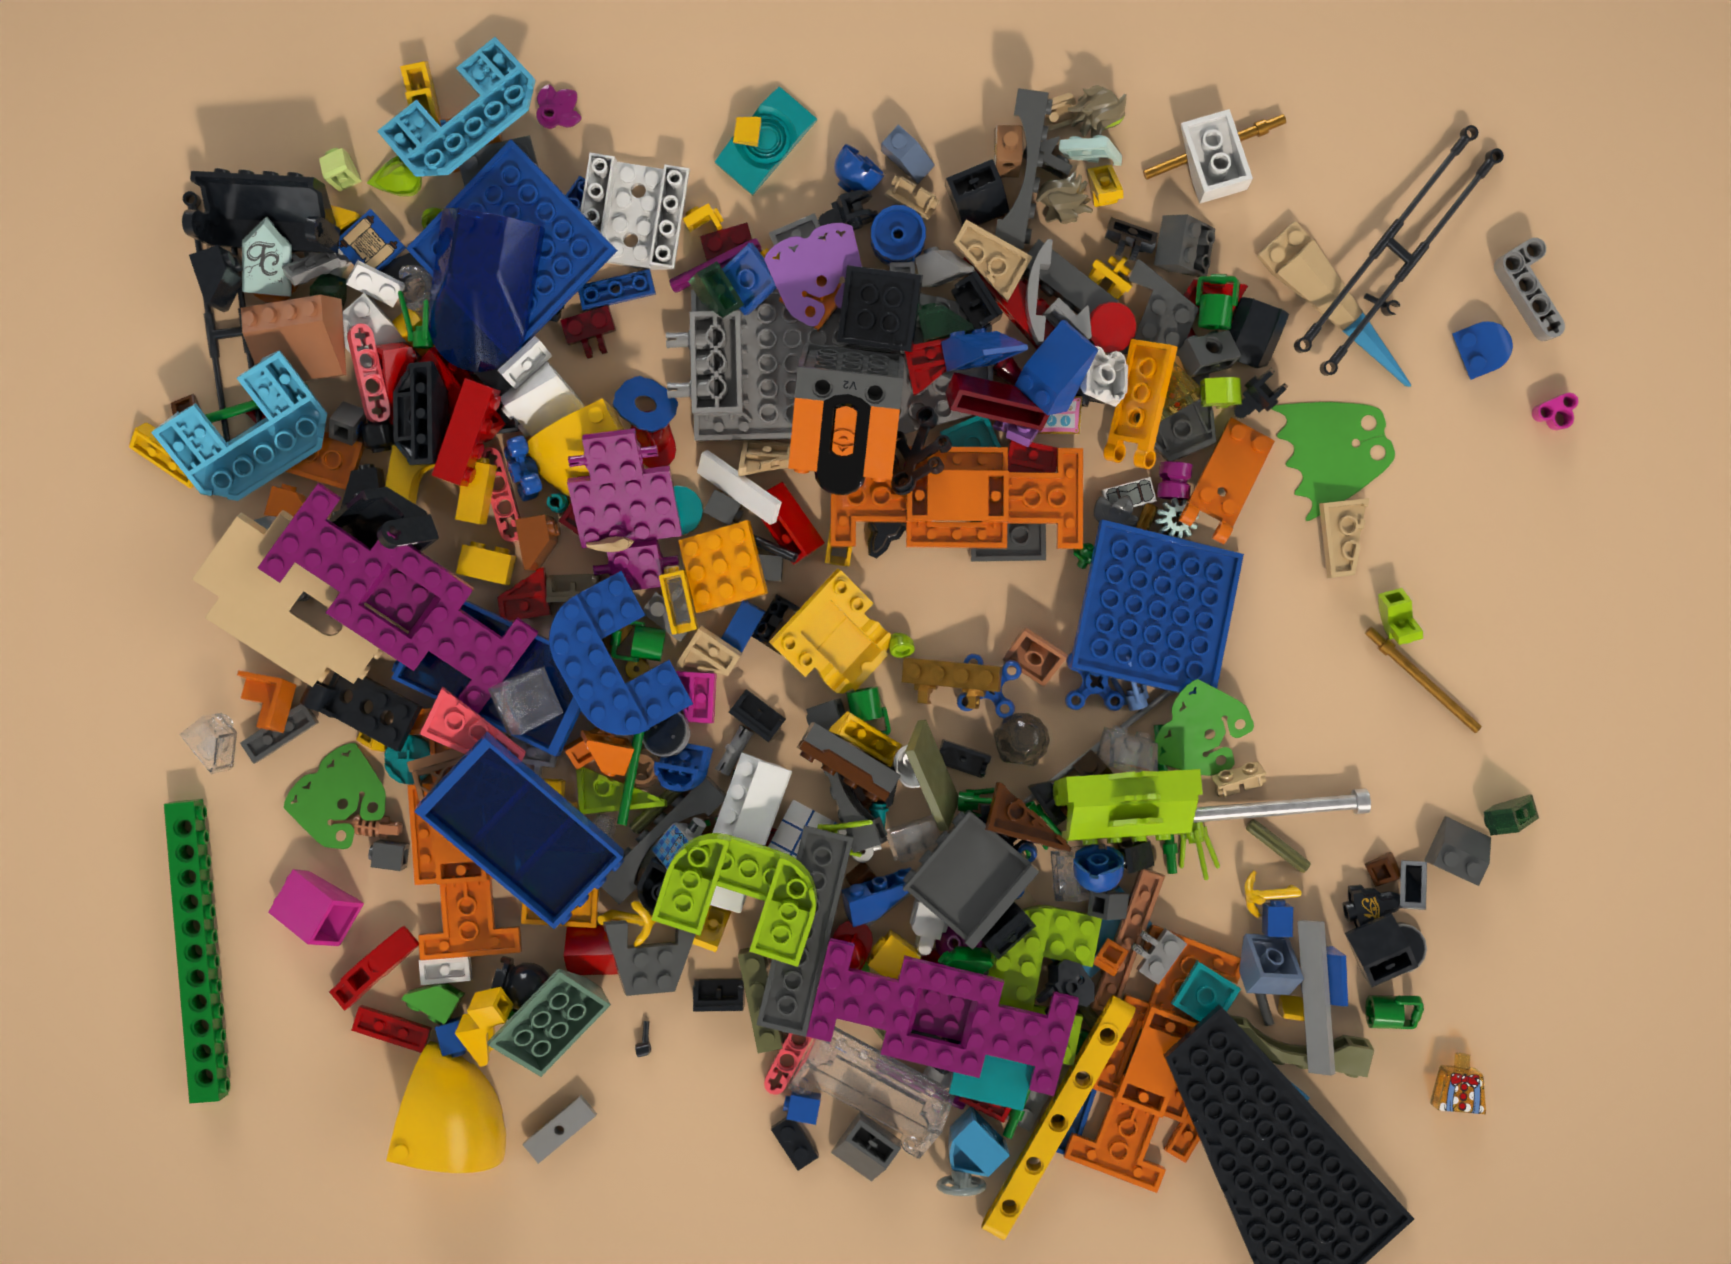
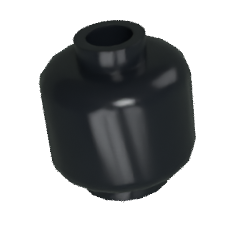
M368 420V423H364L360 427L363 444L366 449H371L372 453L392 450L391 446L394 445L393 425L388 420L379 423H373Z

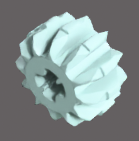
M1173 498L1171 505L1167 501L1162 504L1166 511L1157 510L1156 513L1163 517V519L1155 520L1156 524L1163 523L1164 527L1160 528V533L1168 530V536L1173 537L1175 534L1176 538L1182 539L1183 534L1187 537L1192 535L1189 528L1197 529L1198 525L1196 523L1188 526L1179 522L1177 526V522H1172V517L1176 516V513H1178V517L1181 515L1187 504L1186 499H1183L1179 505L1178 499Z

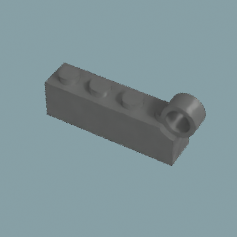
M1040 239L1037 240L1027 253L1032 256L1029 265L1022 275L1027 280L1037 254L1044 245V242ZM1053 249L1049 269H1040L1039 284L1041 285V291L1049 297L1054 295L1056 298H1060L1077 314L1087 305L1091 314L1100 304L1118 302L1117 299Z

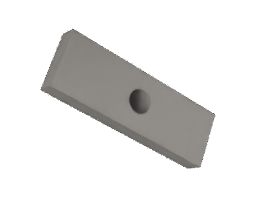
M580 1095L522 1145L539 1164L591 1121L597 1113L585 1098ZM557 1126H562L564 1131H559Z

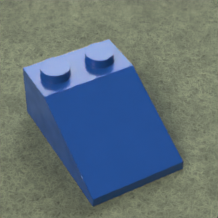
M1061 320L1026 362L1015 386L1046 415L1067 412L1099 349L1066 320Z
M986 328L971 331L972 334L965 335V331L950 333V338L941 342L947 372L992 366L1028 350L1027 344L998 331L987 332Z

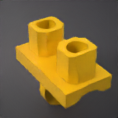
M1111 256L1107 262L1115 267L1114 270L1098 258L1092 264L1093 269L1088 278L1097 285L1102 282L1105 276L1113 281L1107 292L1115 299H1119L1125 291L1128 293L1133 286L1118 274V271H1120L1125 276H1128L1132 271L1124 265L1128 259L1127 257L1123 256L1118 261Z

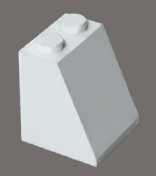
M548 361L516 390L512 387L501 396V402L504 405L501 408L510 420L515 418L520 423L517 427L526 437L530 435L533 437L552 423L585 407L578 395Z

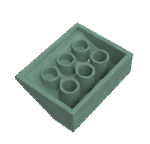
M557 969L493 1035L487 1044L542 1077L611 1004L599 985L585 976Z

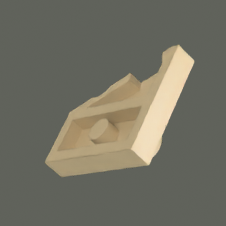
M744 440L738 476L787 468L789 465L790 444Z
M701 625L677 661L676 666L680 668L684 666L698 668V671H713L716 674L728 676L743 653Z

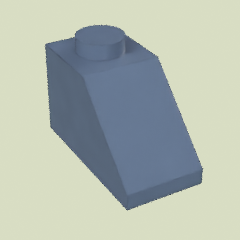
M897 125L881 143V152L917 184L935 166L920 144L900 125Z

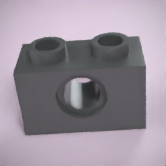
M1215 330L1201 337L1193 335L1183 342L1184 345L1177 352L1189 378L1229 369L1242 356L1229 330L1222 332Z

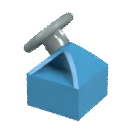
M971 1106L950 1126L948 1149L951 1175L939 1179L936 1186L942 1193L953 1196L980 1194L985 1191L986 1182L979 1177L971 1176V1174L989 1177L1010 1156L1006 1140ZM949 1183H950V1184H952V1185H954V1186L949 1187V1186H946V1184H949Z

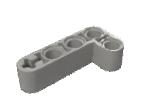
M1531 238L1499 257L1494 263V271L1534 336L1540 341H1548L1560 336L1564 332L1565 323L1530 265L1540 260L1546 253L1545 242L1539 238ZM1528 246L1534 251L1533 257L1527 252ZM1506 260H1509V261L1512 262V264H1513V269H1512V270H1510V269L1507 268V266H1506ZM1519 281L1525 283L1526 291L1520 289ZM1533 302L1539 305L1538 313L1533 310Z

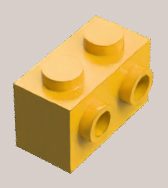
M474 541L470 542V546L462 544L456 574L510 585L516 556L509 555L510 549L495 546V550L491 551L485 549L486 544Z

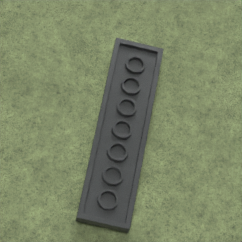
M804 825L796 859L805 866L815 883L817 892L816 912L799 966L796 967L772 959L756 1025L806 1037L854 837Z

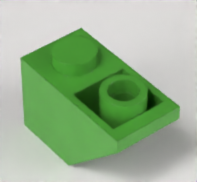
M449 983L430 984L409 990L401 1000L405 1001L410 1009L427 1014L428 1018L434 1023L446 1024L453 1016L465 993Z

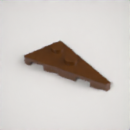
M996 782L985 830L1071 852V847L1063 837L1048 827L1041 817L1033 810H1030L1020 798L1014 796L1003 783Z

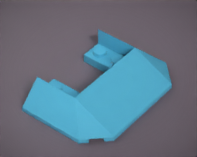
M496 37L456 67L460 75L480 96L446 124L440 127L416 99L377 131L416 177L449 175L529 111L536 80Z
M280 350L263 357L258 364L237 377V380L266 416L260 422L226 442L195 403L180 413L178 411L151 432L200 494L208 496L217 495L227 497L229 500L239 501L322 448L328 413Z

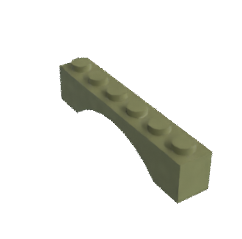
M1230 1015L1273 1063L1278 1065L1288 1063L1302 1069H1308L1306 1045H1293L1277 1041L1255 1028L1247 1018ZM1342 1035L1334 1039L1335 1072L1344 1073L1353 1078L1359 1076L1368 1077L1374 1054V1048L1369 1039Z

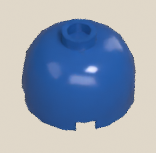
M849 144L843 146L835 159L834 171L840 180L838 185L846 192L861 189L871 191L884 177L883 171L867 156L864 158L858 154L859 150Z
M1099 845L1085 846L1075 853V859H1073L1074 876L1079 884L1089 891L1096 893L1109 891L1115 888L1123 877L1124 857L1120 851L1110 846H1107V850L1099 849Z

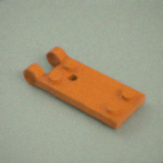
M1231 417L1182 511L1179 521L1191 526L1197 518L1199 511L1208 514L1220 521L1213 533L1212 539L1224 545L1233 531V526L1275 440ZM1218 488H1223L1226 492V495L1220 496L1218 494Z

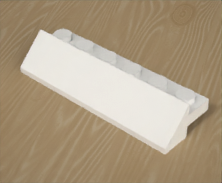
M741 753L712 833L728 834L765 846L792 771L749 754ZM716 886L710 905L741 913L747 895Z

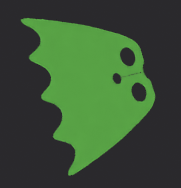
M1311 402L1275 405L1272 410L1283 414L1287 419V424L1277 434V437L1290 442L1294 446V453L1286 462V466L1298 469L1303 475L1302 482L1294 494L1307 497L1312 501V509L1307 515L1306 521H1310L1320 515L1319 504L1345 501L1383 473L1395 458L1393 444L1384 435L1386 427L1384 415L1376 407L1355 403ZM1366 415H1371L1376 419L1377 425L1372 431H1366L1361 426V420ZM1354 439L1360 441V446L1357 448L1352 446ZM1381 445L1385 448L1386 455L1382 460L1376 461L1371 457L1370 450L1373 446Z

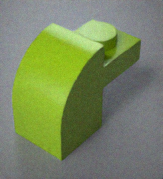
M1204 378L1200 381L1201 407L1216 406V409L1231 405H1241V378Z
M1403 588L1378 594L1379 613L1388 638L1395 639L1398 645L1423 639V630L1413 618L1412 600Z

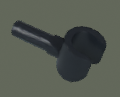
M1368 293L1364 296V299L1374 304L1378 301V298ZM1396 300L1385 301L1380 307L1382 314L1385 316L1396 315L1390 311L1389 306L1400 307V303Z
M643 1021V1042L635 1044L637 1057L647 1056L651 1052L649 1041L650 1021Z

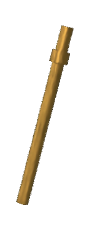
M1281 114L1266 121L1262 119L1253 123L1252 127L1237 132L1240 142L1256 135L1261 137L1268 134L1269 130L1286 124V117L1284 114ZM1186 153L1143 170L1145 179L1148 180L1187 164Z
M1372 626L1365 631V635L1378 645L1377 649L1385 656L1389 655L1470 730L1477 733L1482 726L1400 653L1395 648L1396 645L1389 638L1385 639Z

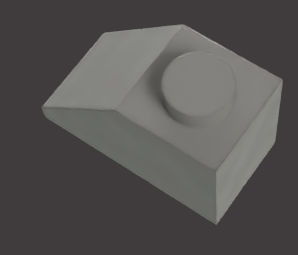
M938 247L925 249L923 255L915 258L918 274L923 275L922 287H938L975 271L974 266L950 250H939Z

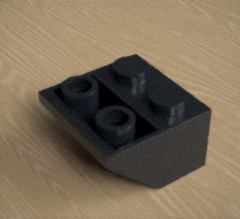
M993 159L947 177L945 180V188L961 227L966 220L978 226L1010 211L1003 182Z
M776 594L752 637L780 654L769 641L801 607Z
M1391 912L1345 932L1360 971L1371 987L1418 967L1410 945Z

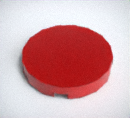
M1106 302L1100 304L1090 314L1092 337L1089 341L1094 346L1101 347L1104 352L1112 353L1124 350L1130 345L1131 339L1135 336L1137 325L1134 314L1122 303Z

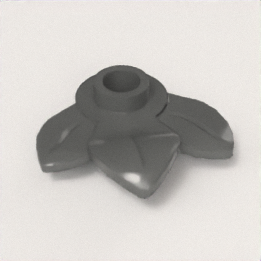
M1129 495L1119 498L1113 504L1103 496H1100L1096 501L1094 517L1098 522L1100 520H1107L1136 528L1139 517L1131 515L1133 503Z

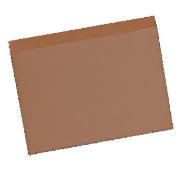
M1023 627L1002 660L1005 662L1010 660L1017 661L1021 665L1023 674L1044 687L1067 659L1068 654L1028 628Z

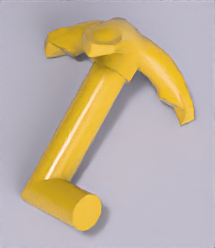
M1254 870L1249 874L1244 885L1246 907L1256 918H1259L1261 914L1255 903L1262 905L1266 900L1301 896V890L1294 885H1289L1285 889L1253 890L1255 875L1257 874Z
M639 901L631 903L632 908L638 914L610 909L598 916L597 920L601 925H603V922L611 920H626L628 923L642 926L641 933L633 943L635 947L640 946L647 939L652 926L656 923V921L651 920L653 915Z

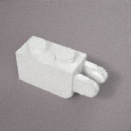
M915 898L909 922L916 934L915 945L918 953L924 956L931 953L935 939H941L942 932L945 933L947 931L948 925Z

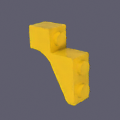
M501 987L475 992L467 1010L468 1013L463 1014L455 1032V1035L480 1067L488 1064L489 1054L493 1048L488 1046L487 1042L495 1034V1026L506 1023L513 1006L512 1001Z

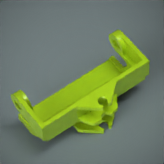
M1200 769L1070 776L1056 780L1053 785V796L1056 806L1067 805L1068 808L1066 831H1062V837L1066 841H1082L1083 845L1098 844V839H1107V844L1122 843V838L1130 837L1131 842L1147 841L1146 836H1155L1156 841L1171 840V835L1191 833L1198 796L1203 795Z

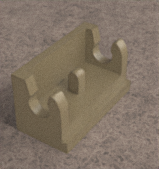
M549 575L546 579V602H566L576 594L599 583L600 575Z

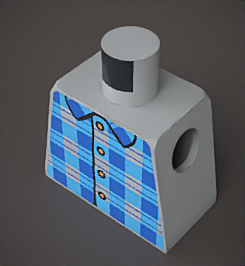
M693 818L690 824L675 822L655 843L651 850L665 868L668 869L677 851L688 841L701 836L706 824L699 818Z

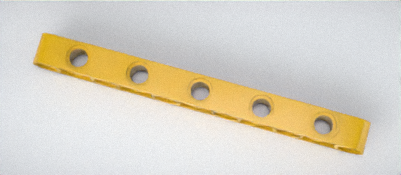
M1114 995L1109 998L1076 1055L1074 1065L1068 1069L986 1213L981 1225L982 1229L1001 1240L1006 1239L1133 1018L1136 1007ZM1105 1028L1113 1030V1034L1109 1037L1102 1036L1100 1032ZM1080 1071H1085L1089 1076L1081 1080L1076 1077V1074ZM1056 1114L1064 1116V1119L1060 1122H1055L1051 1118ZM1031 1157H1037L1040 1161L1037 1164H1030L1027 1160ZM1011 1199L1015 1204L1013 1206H1006L1003 1202Z

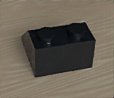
M219 245L190 254L189 257L205 304L222 312L229 311L242 285L241 271H243L241 259Z

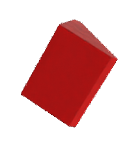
M599 924L596 928L567 926L563 957L568 972L578 975L618 974L615 959L603 925Z

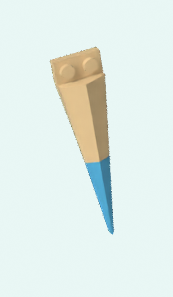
M1297 221L1291 223L1257 255L1258 259L1273 276L1288 286L1322 315L1345 287L1315 240L1308 236ZM1348 292L1328 319L1346 335L1350 336L1364 319L1365 315L1350 292ZM1368 322L1354 341L1404 386L1411 387V383L1370 322Z

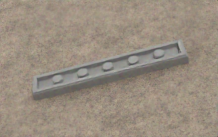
M1300 920L1297 922L1301 972L1304 977L1302 991L1308 1073L1331 1076L1335 1074L1325 923L1324 921Z

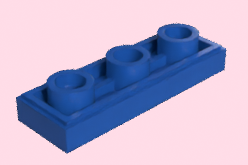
M650 269L586 283L578 291L583 311L656 295ZM615 286L620 287V291L618 293L612 292V289Z

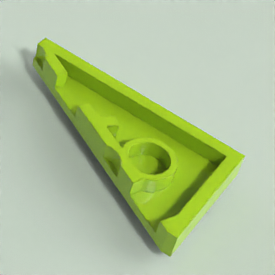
M585 767L576 770L579 811L582 814L619 811L624 783ZM634 787L630 810L667 806V800Z

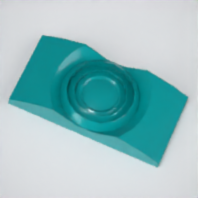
M780 86L760 104L752 116L761 117L758 147L733 143V136L715 161L717 166L752 196L817 122L815 116Z

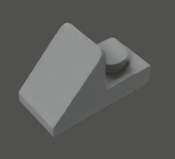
M1058 298L1042 314L1046 316V319L1054 327L1061 320H1066L1087 340L1092 337L1088 305L1076 315L1067 304Z

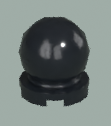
M503 956L500 959V962L504 963L502 969H496L491 989L501 987L512 1001V1009L518 1011L550 978V975L540 965L522 963L515 966L513 958Z

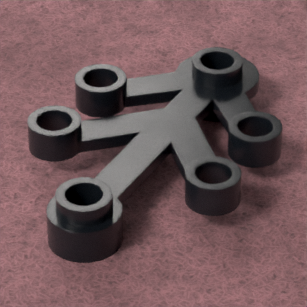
M930 406L922 407L916 413V420L920 427L911 449L907 445V438L904 433L897 431V439H901L896 441V448L899 449L906 461L904 469L901 470L899 459L895 454L891 486L898 495H906L913 491L916 482L929 473H941L944 469V464L937 456L930 458L927 464L917 470L915 468L917 464L936 452L945 453L952 447L949 437L941 435L937 437L935 442L923 448L929 430L934 428L938 421L936 412Z

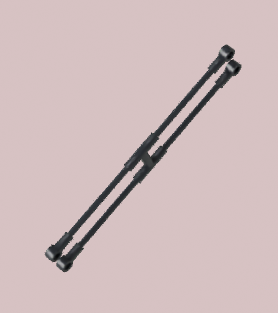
M1469 125L1461 130L1460 138L1451 148V153L1399 219H1395L1369 252V257L1317 323H1314L1302 338L1295 341L1294 349L1296 352L1304 353L1311 349L1312 341L1322 330L1321 326L1373 260L1377 259L1386 247L1405 262L1395 275L1393 282L1346 342L1339 346L1328 361L1321 363L1320 372L1324 376L1333 375L1337 372L1339 362L1346 355L1347 349L1397 285L1403 282L1429 249L1430 243L1477 183L1485 178L1494 165L1503 160L1504 154L1499 148L1492 149L1486 153L1485 161L1477 170L1476 176L1426 240L1421 242L1412 254L1394 239L1395 235L1404 225L1403 222L1454 157L1458 156L1469 142L1478 137L1479 132L1474 125ZM1467 130L1471 132V137L1467 135ZM1493 153L1496 155V161L1492 157ZM1301 341L1305 343V349L1300 347ZM1327 364H1330L1331 372L1326 370Z
M188 191L183 195V202L188 206V210H199L201 198L196 193ZM194 196V202L189 204L190 197ZM194 239L196 252L202 251V243ZM231 248V253L239 257L238 248ZM242 285L238 291L240 307L238 308L239 327L216 330L214 313L211 311V306L205 304L203 299L209 355L213 363L219 410L225 409L226 406L218 359L220 358L218 340L242 336L248 368L250 369L255 366L242 333L241 308L246 307ZM260 409L255 410L257 423L262 420ZM224 419L221 420L223 438L228 442L230 440L228 420Z

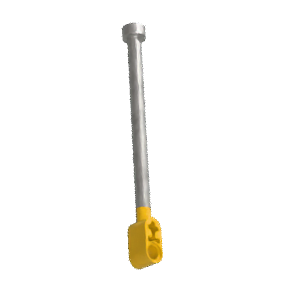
M1364 788L1353 789L1351 795L1197 807L1193 823L1353 810L1355 814L1370 813L1371 799L1369 791Z

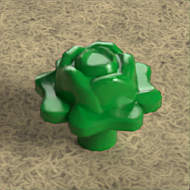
M1083 543V549H1073V554L1079 559L1077 566L1081 569H1086L1087 565L1091 564L1094 546L1091 543Z

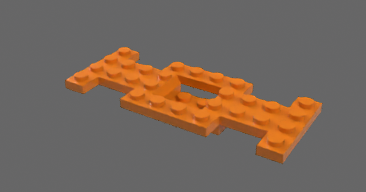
M951 447L948 452L941 453L938 451L916 465L915 470L927 464L930 458L937 456L942 460L944 469L939 474L929 473L918 480L914 490L906 495H898L893 491L891 486L892 480L886 479L885 482H876L869 477H863L864 471H860L851 478L839 479L831 476V547H856V522L906 523V548L1006 549L1007 524H1057L1056 549H1083V448H1058L1057 473H1022L1008 471V447ZM932 521H982V522H932Z
M504 702L485 704L481 711L501 719L504 713ZM432 708L421 709L409 735L420 734ZM429 739L430 755L452 749ZM479 761L470 771L479 776L484 768L483 762ZM454 766L449 767V768L447 769L446 773L444 774V776H445ZM442 770L435 771V773L439 775ZM467 773L458 786L470 792L477 778ZM432 775V783H424L422 786L431 790L437 777ZM503 777L498 787L509 791V777ZM488 778L485 780L495 785L498 778ZM481 781L474 794L480 798H486L493 787ZM415 784L407 785L415 885H440L443 932L418 935L420 960L520 953L522 951L520 926L495 928L492 879L494 878L414 812L419 803ZM456 789L450 802L457 806L462 805L468 794ZM496 790V792L494 793V795L499 794V793H502V792L499 791V790ZM511 796L496 801L505 803ZM472 797L470 802L476 801L477 799ZM441 801L434 810L439 812L444 802ZM493 802L482 804L485 810V823L489 819ZM448 804L445 810L452 808V806ZM482 805L442 816L469 840L483 826ZM493 827L486 834L487 855L513 875L516 872L513 832ZM483 837L481 841L477 844V846L485 852V841Z
M1152 924L1148 934L1157 939L1164 928ZM1173 931L1170 932L1185 941L1187 945L1159 985L1155 983L1149 1001L1147 1002L1126 993L1122 999L1136 1007V1010L1092 1088L1112 1096L1096 1139L1092 1140L1072 1132L1063 1154L1064 1158L1155 1193L1159 1190L1166 1169L1161 1165L1145 1160L1144 1157L1160 1117L1163 1118L1165 1116L1184 1123L1188 1114L1163 1054L1199 1023V1021L1172 1005L1171 1001L1196 961L1201 962L1238 984L1241 976L1239 973L1241 957ZM1145 941L1143 948L1149 950L1153 944ZM1140 1028H1142V1032L1140 1034L1139 1040L1137 1042L1134 1053L1130 1060L1126 1074H1123L1128 1059L1130 1057L1131 1051L1135 1044L1136 1038L1138 1036ZM1111 1029V1031H1110V1033H1109V1036H1111V1035L1113 1034V1030H1112V1029Z

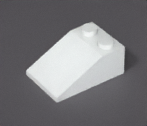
M1230 109L1181 123L1190 175L1199 204L1247 190L1253 177Z
M365 293L342 312L344 344L349 352L348 330L359 323L366 324L372 329L376 345L397 342L408 344L400 335L392 320ZM358 329L355 338H360L362 343V339L366 338L365 333H360ZM362 344V346L357 348V350L361 351L363 349H369V346L367 345L363 347ZM415 351L416 358H418L420 355ZM362 354L360 356V363L363 367L370 368L372 359L369 355Z

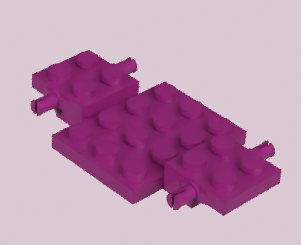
M635 428L583 435L584 455L568 456V462L570 467L585 465L590 476L568 478L567 480L581 547L587 548L586 542H597L615 536L634 540L633 544L625 550L607 552L608 564L593 565L594 576L603 574L612 576L622 571L632 591L661 587L658 575L664 574L665 567L679 566L678 555L663 557L658 539L682 536L670 466L644 469L643 458L658 457L657 445L641 448L636 437Z

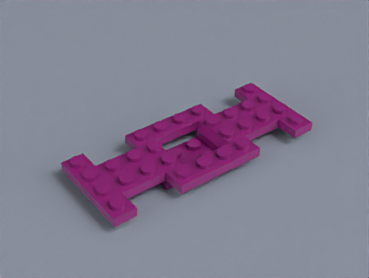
M318 483L257 568L280 583L294 563H297L340 592L326 611V614L413 671L429 651L469 677L471 680L459 694L458 699L479 713L537 636L538 631L517 617L502 637L460 609L474 590V587L412 545L388 549L379 540L371 549L329 521L327 517L341 497L321 483ZM390 531L387 532L388 536L396 538V534ZM364 604H369L370 606H372L373 608H375L376 610H378L379 612H381L382 614H384L385 616H387L388 618H390L391 620H393L394 622L408 630V634L400 628H398L397 626H395L394 624H392L391 622H389L388 620H386L385 618H383L382 616H380L379 614H377L376 612H374L373 610H371L370 608H368L367 606H365Z
M834 938L829 939L806 1037L831 1042L836 1019L886 1030L881 1047V1055L980 1078L985 1055L1032 1065L1034 1067L1029 1090L1054 1096L1079 1003L1078 997L1053 991L1048 1014L1044 1015L999 1004L1004 979L905 955L898 979L849 968L855 943ZM912 1030H916L953 1040H958L961 1042V1045L914 1034L911 1032Z

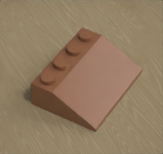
M316 295L241 308L242 333L255 365L263 357L280 350L303 381L346 375L342 299Z

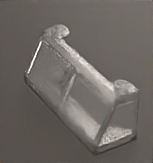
M837 1027L834 1028L831 1042L814 1038L798 1064L788 1089L799 1095H809L814 1091L815 1087L901 1133L900 1142L904 1151L920 1159L943 1131L955 1095L949 1094V1088L893 1057L881 1055L880 1050Z

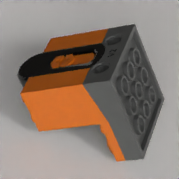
M804 343L797 368L788 469H794L795 472L802 474L814 471L815 479L819 486L828 493L835 495H849L856 492L863 485L866 477L876 482H885L886 479L892 480L904 379L905 354Z

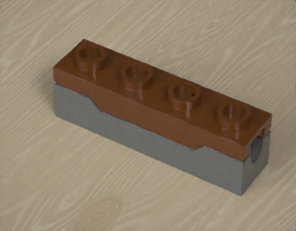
M811 722L802 740L797 745V748L801 750L800 756L813 763L814 759L823 763L821 769L833 776L836 772L844 776L842 782L856 789L857 785L866 790L864 795L875 802L879 798L886 801L890 795L889 793H891L901 776L815 722Z

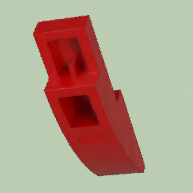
M405 925L402 926L350 969L329 993L344 1011L349 1009L381 978L388 975L419 946V942Z

